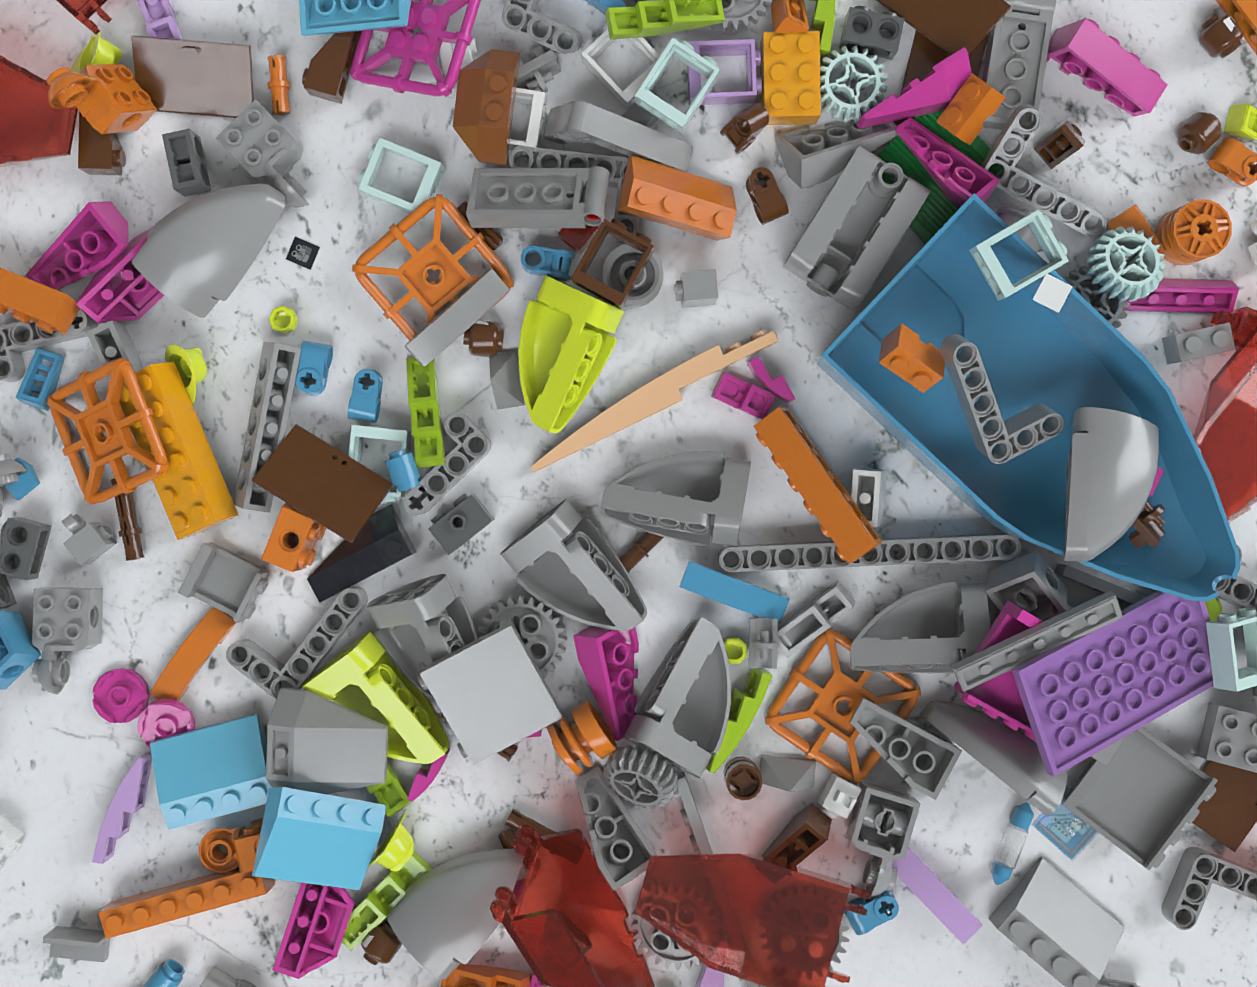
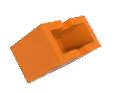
M972 73L936 122L957 138L971 145L984 126L982 124L989 115L992 117L1006 97Z
M901 323L882 339L879 363L924 393L943 379L945 361L940 349L929 342L927 344L919 340L920 336Z

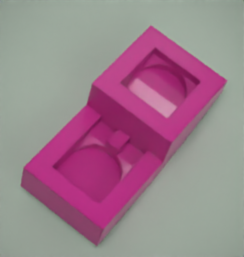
M759 356L747 363L756 379L769 392L776 395L777 398L786 403L796 399L782 375L774 380L771 379Z
M726 372L721 373L711 395L712 398L761 420L767 416L776 396Z
M450 749L443 756L432 762L430 770L419 769L407 800L414 801L429 787L441 770Z

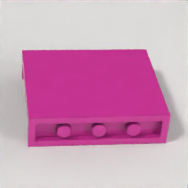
M1007 601L974 654L1044 621ZM1012 670L965 692L961 689L958 681L953 687L962 694L960 697L962 701L974 708L979 704L983 707L981 711L994 719H997L998 716L1004 718L1002 720L1004 724L1016 731L1019 727L1024 729L1023 734L1036 741Z

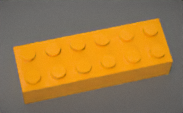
M175 362L150 364L136 372L135 375L148 408H152L154 414L152 419L165 450L167 461L170 463L168 471L152 481L177 540L203 533L239 516ZM124 380L119 402L125 417H128L137 411ZM141 421L131 425L130 428L137 445L153 455Z

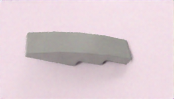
M493 269L487 270L447 308L442 309L404 347L422 367H425L479 320L510 289Z

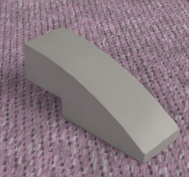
M839 580L836 581L778 628L777 645L787 657H790L829 629L833 622L853 609L855 600Z

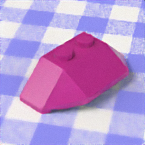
M152 228L134 237L112 264L96 273L76 301V305L97 323H107L111 320H138L164 296L132 263L133 257L146 242L147 234Z
M301 883L272 969L273 971L300 979L307 973L338 956L355 904L345 888Z

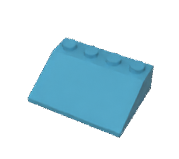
M299 0L301 35L312 36L407 26L411 0Z
M258 713L150 742L159 805L168 830L266 804L269 788L272 787L266 779L267 739Z
M286 787L269 788L252 876L359 890L382 833L386 805Z

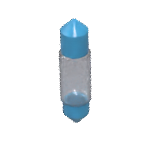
M1027 802L1015 806L994 857L991 873L996 885H1000L1010 879L1027 839L1028 829L1034 816L1030 804Z

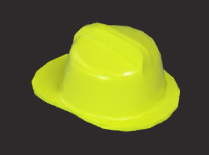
M95 28L88 43L74 61L70 71L79 73L86 65L118 64L122 52L111 42L100 36V29Z
M170 344L165 351V361L175 362L193 405L196 397V386L207 376V366L203 359L202 350L198 347L182 349L176 344Z
M407 809L403 811L389 836L375 851L369 866L376 862L396 872L410 859L414 850V841L401 824Z

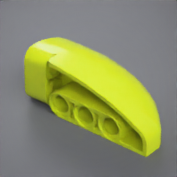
M546 275L536 296L537 300L529 301L524 314L518 349L519 374L525 404L532 422L548 432L559 433L585 400L607 363L617 343V339L609 335L608 332L615 334L625 311Z
M368 631L345 648L302 685L304 690L314 692L387 726V757L429 764L443 756L449 748L448 737L426 695L400 672L371 631Z

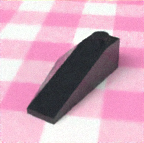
M390 504L373 513L353 543L344 540L307 578L319 603L417 553L393 505Z

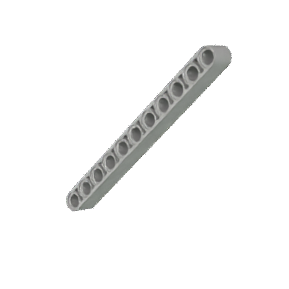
M1007 534L881 539L883 543L873 549L874 554L871 559L864 560L861 557L851 564L847 560L836 561L834 558L836 544L833 541L737 545V547L726 546L722 548L718 553L717 560L721 568L727 572L1010 560L1016 558L1021 552V543L1017 537ZM1007 539L1010 543V549L1003 554L1000 550V544L1003 540ZM979 540L982 543L983 549L981 553L975 555L972 547ZM949 542L955 544V552L951 556H947L945 553V546ZM921 543H926L928 553L920 558L917 554V548ZM898 544L901 548V554L899 557L892 559L889 550L891 546ZM817 548L819 551L818 560L813 563L808 562L806 558L808 550ZM784 549H789L792 553L791 561L781 564L778 558L779 553ZM757 550L763 551L765 555V560L760 565H754L751 562V555ZM730 551L735 552L738 557L736 564L726 566L723 562L724 555Z

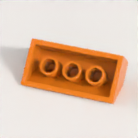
M629 155L617 211L716 241L731 237L737 211L731 186Z

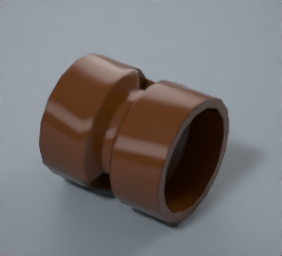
M744 756L735 757L725 765L723 771L724 780L729 793L734 798L750 800L758 795L762 787V777L756 764L750 758Z

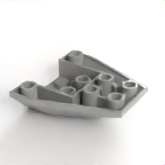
M282 687L267 724L266 779L272 788L286 787L320 794H331L384 783L387 773L388 727L309 690Z

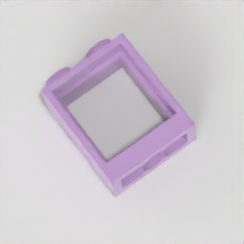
M755 39L688 42L693 46L694 52L701 57L704 55L709 57L746 55L747 91L708 93L701 105L755 103L757 94H761L762 91L761 76L756 77V66H760L761 53L760 49H755ZM687 65L690 105L701 89V76L699 72Z

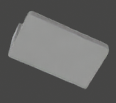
M56 926L43 936V943L51 944L49 957L105 962L109 955L110 938L106 939L104 931Z

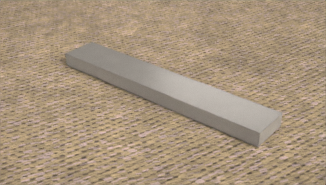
M1110 590L951 665L961 689L965 692L1016 668L1049 649L1076 640L1123 618L1116 595Z

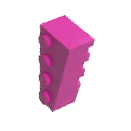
M1084 18L1055 30L1050 38L1046 62L1052 58L1061 64L1060 71L1067 75L1070 73L1079 75L1084 79V86L1091 90L1106 92L1104 95L1105 99L1134 117L1151 113L1168 85L1160 78L1158 72L1148 69L1140 62V58L1137 55L1127 52L1120 46V42L1116 38L1105 34L1099 29V25L1091 19Z

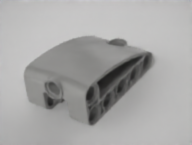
M859 145L787 258L783 268L807 282L806 285L815 293L824 297L829 296L853 311L865 298L931 190L903 174L899 165L886 163ZM882 174H890L893 177L894 184L885 183L882 179Z

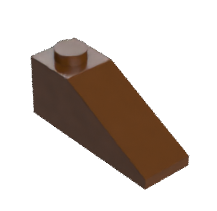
M361 31L335 33L311 59L309 68H305L302 76V84L309 95L342 104Z
M79 112L78 169L89 175H122V167L126 164V156L116 133H99Z
M1067 120L1038 144L1034 150L1049 168L1053 169L1083 147L1085 140L1082 138L1080 129L1076 125L1070 124Z
M810 803L789 822L758 859L754 868L774 884L777 883L828 840L832 819L813 803Z

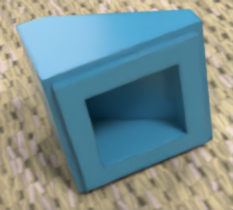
M16 458L14 461L23 465L27 472L18 475V482L5 486L17 500H20L37 487L40 481L31 464L21 458Z

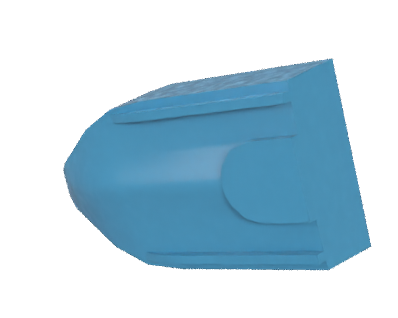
M974 193L820 356L817 365L961 501L999 530L1064 556L1067 463L1068 454L1071 451V424L1075 410L1082 407L1105 408L1129 413L1151 422L1159 428L1157 467L1163 469L1164 473L1152 497L1149 496L1147 501L1152 507L1157 504H1162L1165 507V510L1160 514L1165 521V524L1161 526L1165 534L1159 539L1160 543L1153 548L1149 544L1136 548L1128 537L1132 531L1136 530L1131 525L1124 535L1108 549L1092 560L1079 563L1115 578L1191 601H1210L1220 596L1216 592L1217 583L1227 578L1235 579L1240 570L1239 550L1214 480L1170 388L1146 357L1073 287L1059 313L1032 300L1045 275L998 301L969 250L1009 226ZM1015 232L990 246L1011 284L1048 264ZM1055 270L1048 273L1067 283ZM902 323L920 336L919 340L927 344L929 342L941 350V344L948 335L959 334L976 345L1003 421L1034 405L1044 404L1062 416L1064 420L1063 429L1055 437L1002 464H995L976 448L946 364L943 379L922 393L879 363L882 339ZM962 347L958 349L956 355L960 353Z

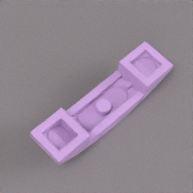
M137 0L147 24L145 27L149 37L182 39L169 0Z

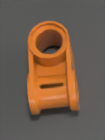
M1224 137L1208 160L1209 167L1225 175L1240 186H1248L1257 181V164H1254L1257 162V154L1245 147L1240 141L1231 137Z

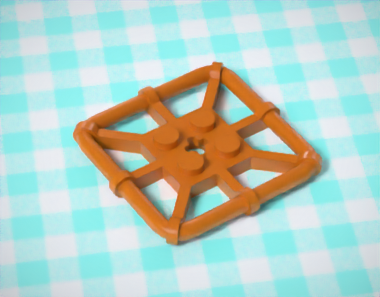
M436 194L435 197L425 200L397 225L393 223L389 227L390 231L363 252L355 264H352V272H355L358 282L381 307L386 319L390 318L409 341L417 332L398 310L415 297L427 311L428 324L434 318V313L449 300L452 303L457 298L455 295L469 283L474 284L480 278L470 276L458 262L473 247L478 250L509 289L514 287V280H511L508 269L483 240L485 237L482 233H477L474 228H471L466 218L450 200L443 197V194ZM435 208L433 240L420 251H417L404 236V233ZM442 209L469 240L467 244L453 255L440 241ZM397 239L412 255L398 269L367 266L368 263ZM431 268L433 271L439 269L441 271L439 275L441 281L439 283L435 281L429 283L426 280L429 276L427 273L428 269ZM367 273L397 276L410 292L393 305L369 278Z
M119 358L109 361L91 372H82L78 375L77 379L58 388L52 395L48 396L47 404L50 407L53 420L64 445L62 451L64 456L69 458L86 502L94 505L96 503H103L122 493L129 494L135 491L138 486L158 478L168 471L170 463L167 461L165 450L152 419V416H154L152 408H148L130 361L125 358ZM111 374L106 399L100 402L94 386L96 381ZM124 380L137 411L126 418L119 402ZM81 390L88 409L82 412L65 402L66 397ZM65 416L75 422L81 440L74 441ZM141 421L153 455L136 445L129 426ZM105 430L107 432V437H105L103 433ZM84 448L91 463L89 476L79 454ZM130 455L150 467V469L130 477L122 457ZM110 463L117 484L100 491L104 466Z
M829 628L815 639L796 669L792 668L789 673L791 676L770 705L767 716L764 718L766 725H769L776 734L803 751L805 757L810 760L815 759L841 778L858 784L871 772L881 757L879 752L873 748L859 768L854 744L859 732L849 721L862 697L877 705L906 699L897 715L907 719L916 706L921 692L920 688L916 687V684L902 673L881 672L905 689L882 695H875L863 687L872 672L861 671L855 681L840 670L835 642L850 651L853 640L843 633ZM827 643L832 673L824 685L820 687L804 675ZM799 682L817 693L807 709L778 714ZM845 699L849 700L847 703L848 707H850L849 711L843 710L841 713H838L837 702H843ZM811 718L822 725L823 728L814 742L810 744L781 723ZM831 732L846 742L850 770L820 750Z

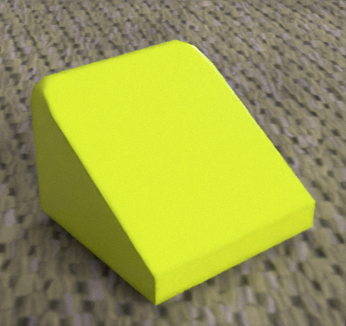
M1250 104L1232 105L1229 108L1224 132L1250 140H1257V109Z

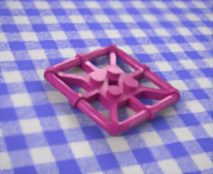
M433 0L411 1L407 26L362 30L350 69L352 78L364 84L391 88L397 93L407 91L434 97L449 96L457 81L466 48L471 45L472 36L470 35L481 0H449L442 6L433 5ZM468 4L460 31L456 33L446 31L450 16ZM417 27L422 29L421 33H416L415 37L413 38L414 30ZM373 30L389 33L385 47L364 62ZM442 42L456 44L446 78L437 62ZM392 58L402 59L398 75L395 77L372 73ZM414 62L428 64L437 81V85L409 80Z

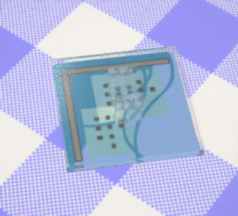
M1069 785L1065 787L1063 798L1071 789ZM1062 804L1051 815L1046 816L1041 813L1031 824L1072 862L1098 834L1096 830Z

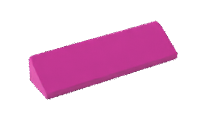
M1163 278L1159 282L1157 289L1150 292L1145 298H1139L1132 302L1128 299L1125 300L1130 305L1122 310L1233 313L1239 287L1232 280Z

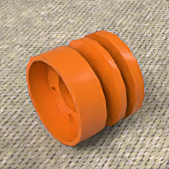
M1197 199L1168 212L1158 222L1155 234L1166 249L1162 253L1165 255L1164 259L1174 265H1190L1219 254L1227 246L1232 235V222L1228 212L1220 204L1211 200Z
M585 700L571 710L575 721L573 724L566 717L562 716L563 718L559 720L561 728L555 722L547 726L555 751L576 775L584 772L582 762L589 768L593 766L591 751L599 758L604 759L618 748L607 725L588 700Z

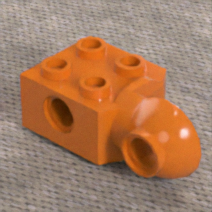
M124 64L86 65L79 73L71 72L68 67H63L52 72L46 80L49 85L48 101L52 108L60 109L76 106L90 125L101 134L137 131L157 111L148 93L142 90L133 78L132 72Z
M285 502L280 510L261 560L291 572L305 569L307 565H312L317 553L314 550L317 540H322L327 528ZM296 534L299 537V544L295 541Z
M263 818L250 822L251 825L248 827L242 826L230 830L218 828L208 832L201 839L199 845V857L202 864L215 873H228L238 866L242 873L253 871ZM219 844L227 847L228 854L220 851Z

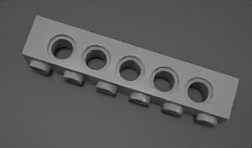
M263 342L233 500L235 506L242 509L269 513L271 511L273 494L252 482V478L255 477L284 440L301 348L275 342Z

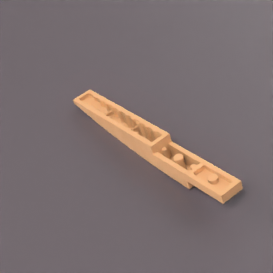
M765 329L750 336L751 342L742 346L739 341L725 348L727 353L724 355L720 346L717 345L657 377L596 416L531 466L532 471L536 472L682 401L680 389L779 341L775 332L766 333Z

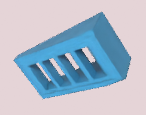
M37 348L15 398L26 405L49 411L50 407L47 404V398L56 391L65 357ZM42 360L53 362L52 367L41 364ZM39 370L47 372L48 376L39 375ZM36 381L44 383L43 387L36 386ZM33 392L38 393L39 397H33Z

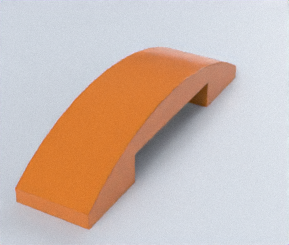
M212 607L171 658L157 679L150 694L158 700L174 699L180 701L188 690L190 682L218 644L224 641L237 623L233 621V617Z

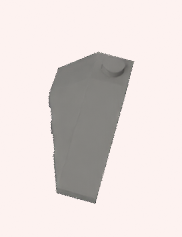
M854 121L850 123V126L846 127L835 126L834 123L825 124V129L810 131L809 126L776 134L775 141L788 177L801 189L825 182L843 171L859 145L872 152L897 136L898 134L895 132L897 126L889 122L859 129L856 125L858 122Z
M862 697L849 722L912 788L936 800L962 750L944 738Z
M597 766L575 780L597 867L611 889L615 891L653 867L660 859L619 796L616 795L615 790L609 788V783L604 780L605 775L600 767Z

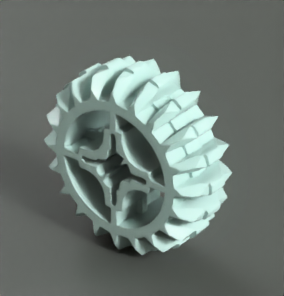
M857 45L853 46L850 53L847 47L843 46L840 54L833 50L830 53V58L824 57L821 61L823 65L820 66L821 105H827L823 111L824 114H828L830 110L835 112L833 120H837L839 115H843L844 123L849 121L850 116H852L854 122H858L861 115L874 108L886 98L883 93L888 90V85L882 82L887 80L888 74L879 73L883 70L884 63L876 65L877 54L871 58L867 57V48L860 54L858 53ZM842 66L841 78L829 84L830 73ZM854 66L860 68L866 74H861L857 72ZM847 80L852 81L851 84H855L854 89L846 86ZM871 85L870 97L864 102L859 103V91ZM834 95L843 96L847 103L840 101Z
M1121 226L1115 230L1107 231L1095 241L1094 246L1089 251L1090 257L1086 262L1092 266L1087 274L1095 275L1092 284L1099 283L1102 286L1100 292L1108 291L1109 299L1117 296L1119 302L1127 299L1132 302L1139 298H1145L1150 292L1157 289L1159 282L1164 277L1162 272L1167 266L1161 262L1165 255L1157 252L1160 245L1152 244L1153 236L1146 238L1144 237L1143 230L1135 233L1133 226L1126 230Z

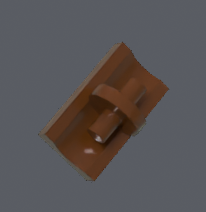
M1146 501L1143 510L1132 524L1136 530L1132 531L1128 537L1136 548L1148 544L1153 548L1160 543L1159 539L1165 534V531L1161 528L1165 524V521L1160 516L1165 510L1162 504L1152 507Z

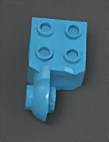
M0 610V690H6L41 656V653L37 647L32 645V635L20 612Z

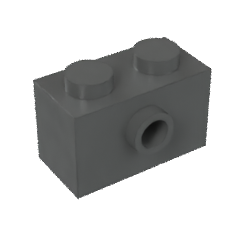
M466 493L452 503L455 508L446 514L443 510L431 519L433 525L428 530L448 555L452 554L495 520L475 494H471L469 497Z

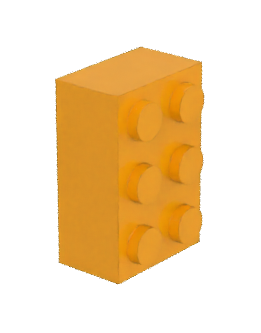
M807 31V33L763 32L760 41L761 105L768 112V125L816 124L821 116L820 31Z

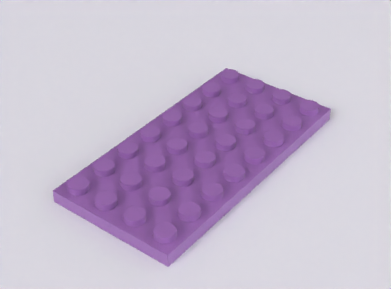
M1157 591L1122 610L1123 618L1076 640L1049 649L1012 669L1048 775L1054 777L1214 686L1206 622L1210 621L1204 601H1191Z

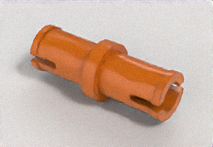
M270 55L267 57L270 81L267 84L268 89L271 90L272 114L284 115L285 112V115H289L288 89L291 87L290 82L287 81L286 57L274 55L273 58Z

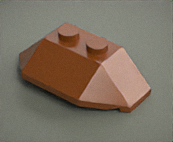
M491 49L459 71L452 127L478 162L507 166L520 52Z

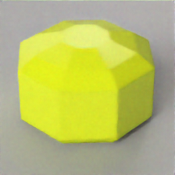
M285 306L274 308L269 317L272 329L283 334L295 331L299 322L296 312Z
M727 637L723 643L729 664H740L747 656V645L738 637Z

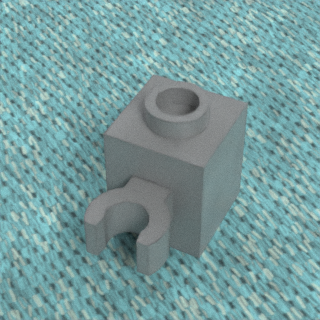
M70 514L62 520L64 526L74 534L63 544L80 565L91 564L117 544L112 538L113 532L104 523L92 522L85 525V522L78 514L74 516Z

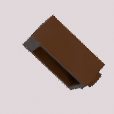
M604 219L574 271L571 280L573 284L622 310L654 252V245L650 244L652 240L638 232L634 235L626 231L627 226L620 221L612 219L610 222ZM607 234L643 253L621 293L586 274Z

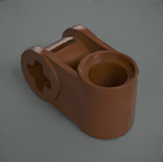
M754 103L734 116L720 131V134L726 136L735 147L734 152L737 155L747 149L756 140L758 134L768 125L769 115L766 108L759 103Z
M764 167L753 170L746 180V190L760 223L764 225L787 215L789 210L786 200L780 192L772 172ZM757 178L759 180L764 179L765 184L763 186L760 184L755 185L754 182Z

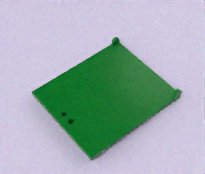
M944 110L914 117L915 121L982 166L991 148L978 135L969 145L936 121ZM897 135L877 157L886 163L899 165L903 174L931 190L909 226L926 245L959 208L948 199L903 140ZM999 163L993 164L989 167L988 172L996 176L1003 169V165ZM882 174V179L885 183L894 184L893 177L890 174Z

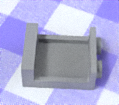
M213 542L203 543L178 593L187 598L193 596L234 617L233 621L239 623L245 619H250L257 607L254 602L258 594L262 595L269 584V580L266 579L269 571Z

